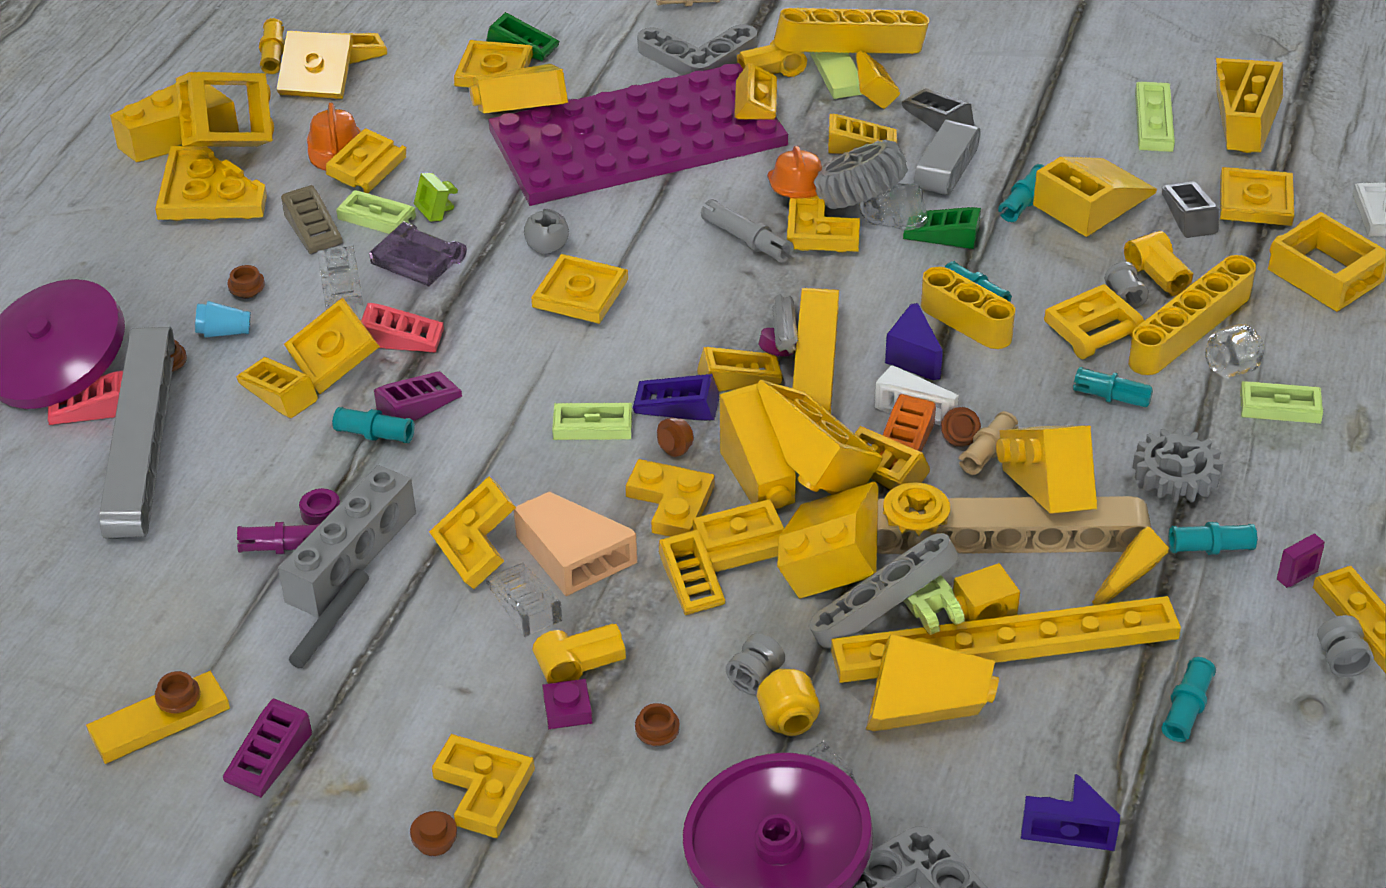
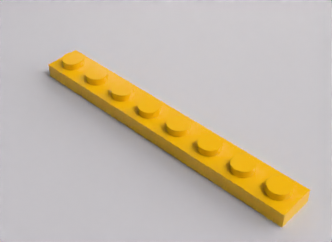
M1164 596L967 621L957 625L953 623L939 625L940 631L932 635L928 634L924 627L834 638L831 639V653L839 683L878 677L884 646L890 634L994 660L995 663L1176 640L1179 639L1181 626L1169 597Z

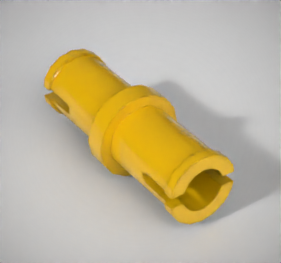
M270 18L264 22L263 37L259 42V50L261 52L260 67L267 74H275L280 71L281 55L285 45L283 40L284 26H282V21L276 18Z

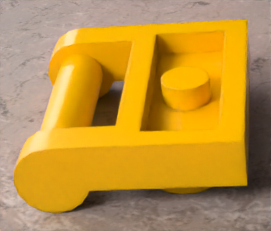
M1105 284L1045 309L1044 321L1072 345L1075 354L1080 359H1086L1094 355L1096 349L1128 335L1132 337L1133 330L1145 321L1140 313ZM1116 319L1120 321V323L1091 336L1086 334Z

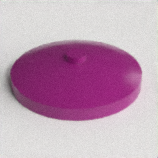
M80 279L52 282L24 294L0 314V401L2 403L22 409L52 406L79 394L93 384L107 370L121 347L125 332V320L120 306L104 287L97 283Z
M797 753L760 755L743 760L723 770L698 793L689 808L683 828L684 854L690 874L698 888H852L864 872L873 846V826L870 810L859 786L850 776L835 765L813 756Z

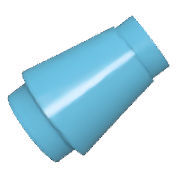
M207 301V304L198 303L195 333L204 334L205 338L238 335L241 333L249 334L251 312Z

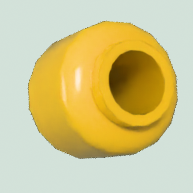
M778 669L767 676L758 687V703L765 723L772 731L787 736L800 735L808 731L818 718L820 713L819 700L812 681L805 672L796 669Z

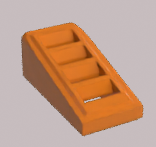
M904 394L899 395L886 424L883 436L922 452L935 425L936 404L932 401ZM894 459V462L888 468L889 470L892 469L898 459Z

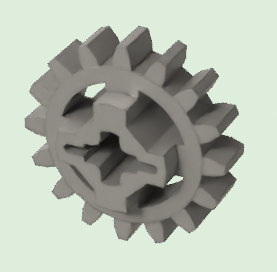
M1180 428L1176 430L1175 434H1169L1166 429H1161L1160 437L1149 433L1147 434L1146 442H1138L1132 468L1136 470L1135 479L1144 480L1143 489L1145 491L1155 488L1158 490L1157 497L1160 499L1166 494L1172 495L1173 502H1178L1180 496H1186L1189 501L1193 502L1195 501L1196 493L1207 497L1209 496L1210 488L1217 489L1223 469V461L1219 460L1221 451L1219 449H1211L1212 441L1210 439L1202 442L1197 440V432H1193L1190 436H1185Z

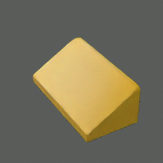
M748 63L736 80L735 118L774 120L777 103V77L752 63Z

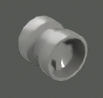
M1343 615L1331 618L1320 626L1317 636L1322 649L1327 652L1326 658L1332 673L1341 677H1351L1361 674L1372 665L1374 656L1369 644L1363 640L1364 633L1359 620L1353 616Z
M762 633L751 634L743 644L742 652L735 654L726 665V674L733 685L739 690L755 695L760 683L783 665L785 653L778 642L770 636Z

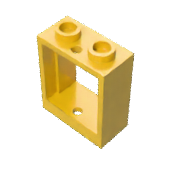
M188 72L175 78L182 147H258L273 141L274 122L270 117L269 109L271 91L267 84L266 73ZM204 85L247 86L251 132H209Z
M1322 212L1308 220H1303L1297 227L1284 235L1277 236L1269 249L1271 254L1268 265L1269 271L1336 312L1384 282L1386 276V249ZM1317 248L1347 267L1335 274L1308 258L1305 254Z

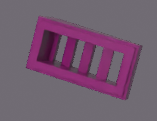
M437 371L380 386L374 389L376 409L382 411L383 415L404 419L410 418L415 421L462 397V391L442 372ZM439 385L442 389L437 390L435 387Z
M275 698L271 699L223 774L224 782L262 798L312 735L308 713ZM275 738L277 740H280V743L278 744L276 742L271 741L270 739ZM261 752L263 754H266L270 756V759L261 757L258 755V753ZM251 766L262 772L259 776L245 769Z

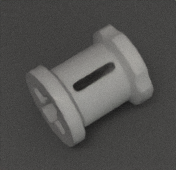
M1116 263L1107 270L1104 277L1105 283L1131 307L1137 309L1147 301L1149 290L1144 283L1139 282L1137 269L1132 263Z

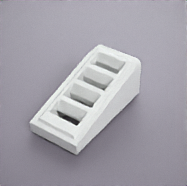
M893 365L876 382L875 408L890 414L901 394L932 401L936 406L937 402L942 403L941 409L936 407L935 424L941 425L942 419L948 411L958 407L959 395Z

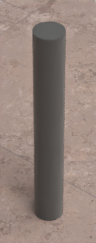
M356 569L299 643L289 657V661L296 668H303L368 582L369 576L365 571Z

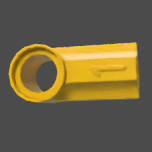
M772 40L770 45L741 51L740 54H737V63L741 65L743 70L748 63H752L771 74L782 73L784 76L794 77L806 68L807 57L803 52L781 50Z
M1156 231L1125 243L1124 256L1126 262L1132 263L1137 272L1144 270L1171 296L1180 294L1192 283L1194 273L1173 254L1171 241L1163 231Z
M613 623L571 636L560 630L549 631L538 637L532 648L548 684L579 680L584 671L626 659V649L617 624Z

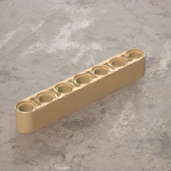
M1132 496L1096 497L1097 509L1049 513L1033 497L948 498L950 513L947 525H939L936 533L924 530L918 536L915 531L909 530L901 534L899 526H888L887 516L883 514L884 499H878L877 553L903 554L925 538L940 533L949 536L958 553L1124 552L1129 543L1146 526L1151 527L1147 504L1144 500ZM909 507V513L916 511L914 508ZM924 510L916 511L919 514H924Z

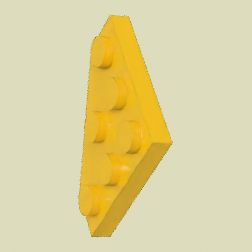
M170 146L155 207L157 219L179 221L183 219L215 220L219 218L251 219L263 217L267 200L266 186L257 179L251 181L245 177L244 171L227 159L221 161L216 158L213 150L208 147Z

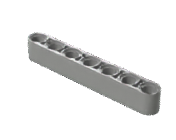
M171 327L132 328L129 333L100 506L99 522L103 538L146 537L148 534L174 358L170 357L175 352L174 334Z

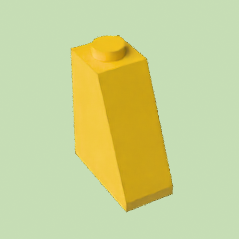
M553 64L473 77L474 86L469 87L472 105L478 106V110L482 113L568 103L563 69Z
M757 383L720 394V453L751 504L771 499L774 508L779 509L795 503L796 473L785 460L756 387Z
M890 634L884 646L866 730L881 731L978 715L987 702L993 703L996 696L999 677L992 676L995 661Z

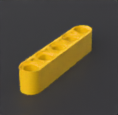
M785 8L781 10L774 44L781 50L789 52L858 53L862 50L864 53L913 54L921 52L930 20L925 14L913 10Z
M1243 255L1226 257L1133 330L1128 361L1130 369L1141 375H1153L1160 372L1244 305L1251 297L1256 272L1255 262Z
M802 288L792 389L805 392L831 414L839 289Z

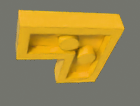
M818 196L803 199L790 198L787 240L793 243L794 249L802 251L859 252L860 218L824 217L825 201Z
M638 459L625 485L626 497L659 504L651 521L652 533L671 537L693 531V518L702 516L715 486V475Z
M490 476L429 531L463 581L473 589L504 562L486 535L516 508L500 485Z
M454 734L449 736L432 765L433 779L468 789L454 813L456 826L497 839L535 770L534 758Z

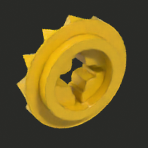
M917 482L901 484L890 490L884 498L883 514L887 516L888 526H899L901 534L909 530L915 531L918 536L924 530L936 533L939 525H947L950 502L941 490L932 485ZM909 507L914 508L916 511L924 510V514H919L916 511L909 513Z

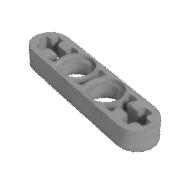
M940 533L925 538L815 614L810 621L809 627L819 645L824 648H830L831 639L853 636L949 570L957 562L959 556L949 536Z

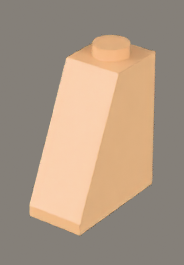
M547 492L528 500L514 509L516 537L565 596L573 594L637 563L636 533L631 528L552 492Z

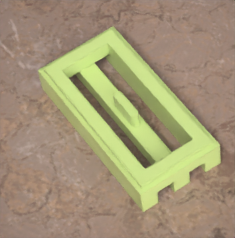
M354 190L336 209L339 220L398 237L402 233L401 227L406 229L409 225V220L413 221L416 217L415 207L357 190Z
M1242 381L1241 417L1321 424L1323 417L1321 387Z
M554 403L553 440L631 439L632 403Z

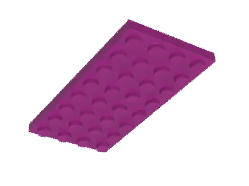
M739 63L725 64L721 67L704 71H694L690 74L673 78H662L651 83L631 85L628 88L611 92H600L596 95L580 99H569L568 103L535 107L531 110L506 113L499 117L488 119L489 130L529 206L788 145V133L777 117L774 120L735 118L736 80L743 71Z

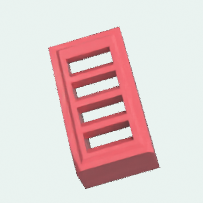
M367 303L361 322L380 346L379 348L436 353L444 330L443 322L376 303ZM421 333H427L426 338L420 336Z
M123 371L102 375L79 394L61 403L48 406L49 425L114 418L117 411ZM67 404V407L60 409V405Z

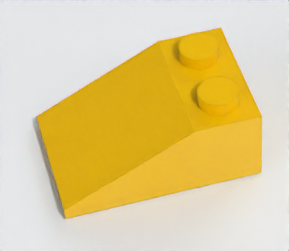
M760 379L756 387L785 460L799 474L797 480L803 486L814 492L824 489L832 495L867 484L883 460L879 453L805 392Z
M874 481L801 504L780 534L777 567L799 599L865 580L876 573L878 485Z

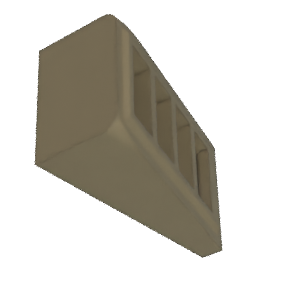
M313 185L284 193L281 196L284 216L309 254L343 243L334 221ZM326 231V233L311 237L312 235Z

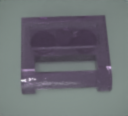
M403 222L369 252L371 264L430 286L454 263H462L467 253V247L458 241L450 243L417 230L415 225Z

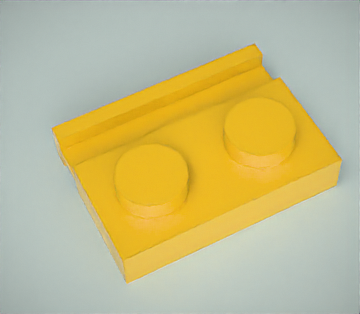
M364 128L326 163V175L354 188L358 185L363 188L364 193H369L406 158L407 147L402 145L399 148L394 145L393 140Z
M771 499L693 518V530L699 529L715 572L778 556L779 536L784 527Z

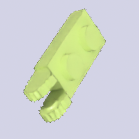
M942 575L903 601L916 618H920L925 630L930 635L940 631L936 613L940 612L943 608H945L953 624L957 625L965 621L963 610L955 598L951 586Z

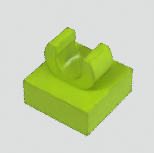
M421 173L413 204L430 222L442 221L444 211L454 209V205L449 201L448 196L449 194L458 193V189L449 181L441 182L434 173Z

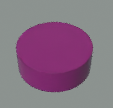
M774 328L762 329L758 345L763 351L782 357L791 356L795 353V351L789 353L786 349L780 352L776 348Z
M324 488L307 492L299 502L302 520L308 525L321 524L340 504L339 496L334 491Z

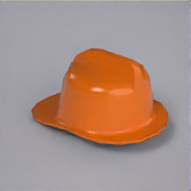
M333 102L328 104L327 110L313 116L310 123V132L307 137L310 162L317 168L325 171L326 163L361 132L351 113L335 109Z
M794 146L792 151L782 153L777 158L774 169L768 172L767 177L772 189L776 193L789 198L803 199L817 196L814 180L818 176V172L822 170L821 161L812 152L800 150L799 146Z

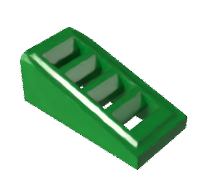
M506 12L489 26L486 39L488 42L531 45L533 48L532 58L541 61L548 57L559 46L560 42Z
M965 207L910 212L904 229L903 239L974 249L979 231L981 208Z

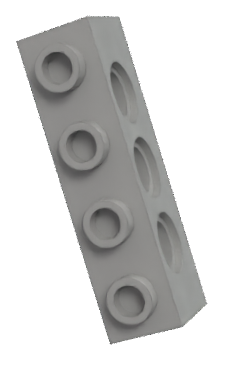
M377 465L278 567L285 603L319 618L356 569L364 570L416 514L412 479Z

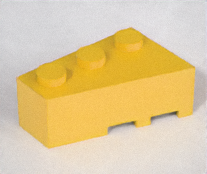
M1216 58V92L1227 150H1238L1243 153L1262 152L1283 99V62Z
M176 83L165 89L157 90L152 95L136 103L128 104L123 109L110 115L117 148L136 163L169 154L170 146L182 144ZM204 85L209 132H239L234 101L213 86Z
M1090 425L1039 426L999 430L1000 439L996 443V453L999 462L1002 463L1003 471L1049 513L1097 509Z

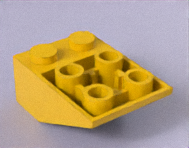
M1060 156L1037 170L1033 205L1087 237L1154 195L1157 188L1104 158Z

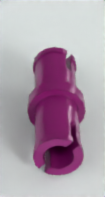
M275 522V526H238V553L243 551L275 550L276 554H285V550H296L320 524L285 526L284 522Z

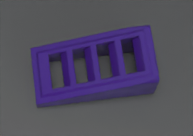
M712 374L639 381L633 411L635 414L701 421L715 420L719 402V391ZM652 394L657 395L656 399H651Z

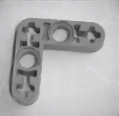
M735 25L698 48L662 29L650 27L638 32V51L643 56L680 75H687L694 71H704L718 68L725 64L736 63L737 54H740L741 51L757 48V30L750 25Z
M915 826L872 849L868 864L860 877L861 883L858 884L857 881L852 888H906L914 882H917L921 888H942L937 883V880L944 875H952L960 879L963 883L960 888L988 887L938 833L928 827ZM912 847H916L919 850L912 852ZM929 849L928 857L922 850ZM877 865H886L891 867L896 874L889 879H878L870 873V870Z

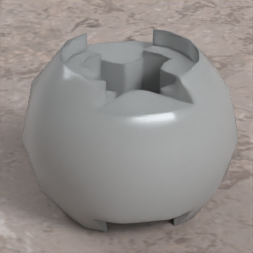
M543 209V211L536 212L527 219L524 226V236L528 246L536 252L550 254V252H555L565 245L569 236V228L565 218L558 212L551 209Z

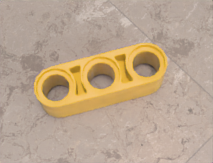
M931 267L923 273L921 308L925 313L991 349H1002L1011 344L1015 318V307L1011 302L945 267Z

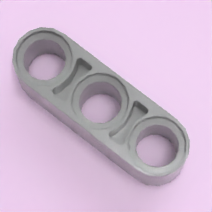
M945 120L918 162L914 175V186L950 195L977 151L981 129Z

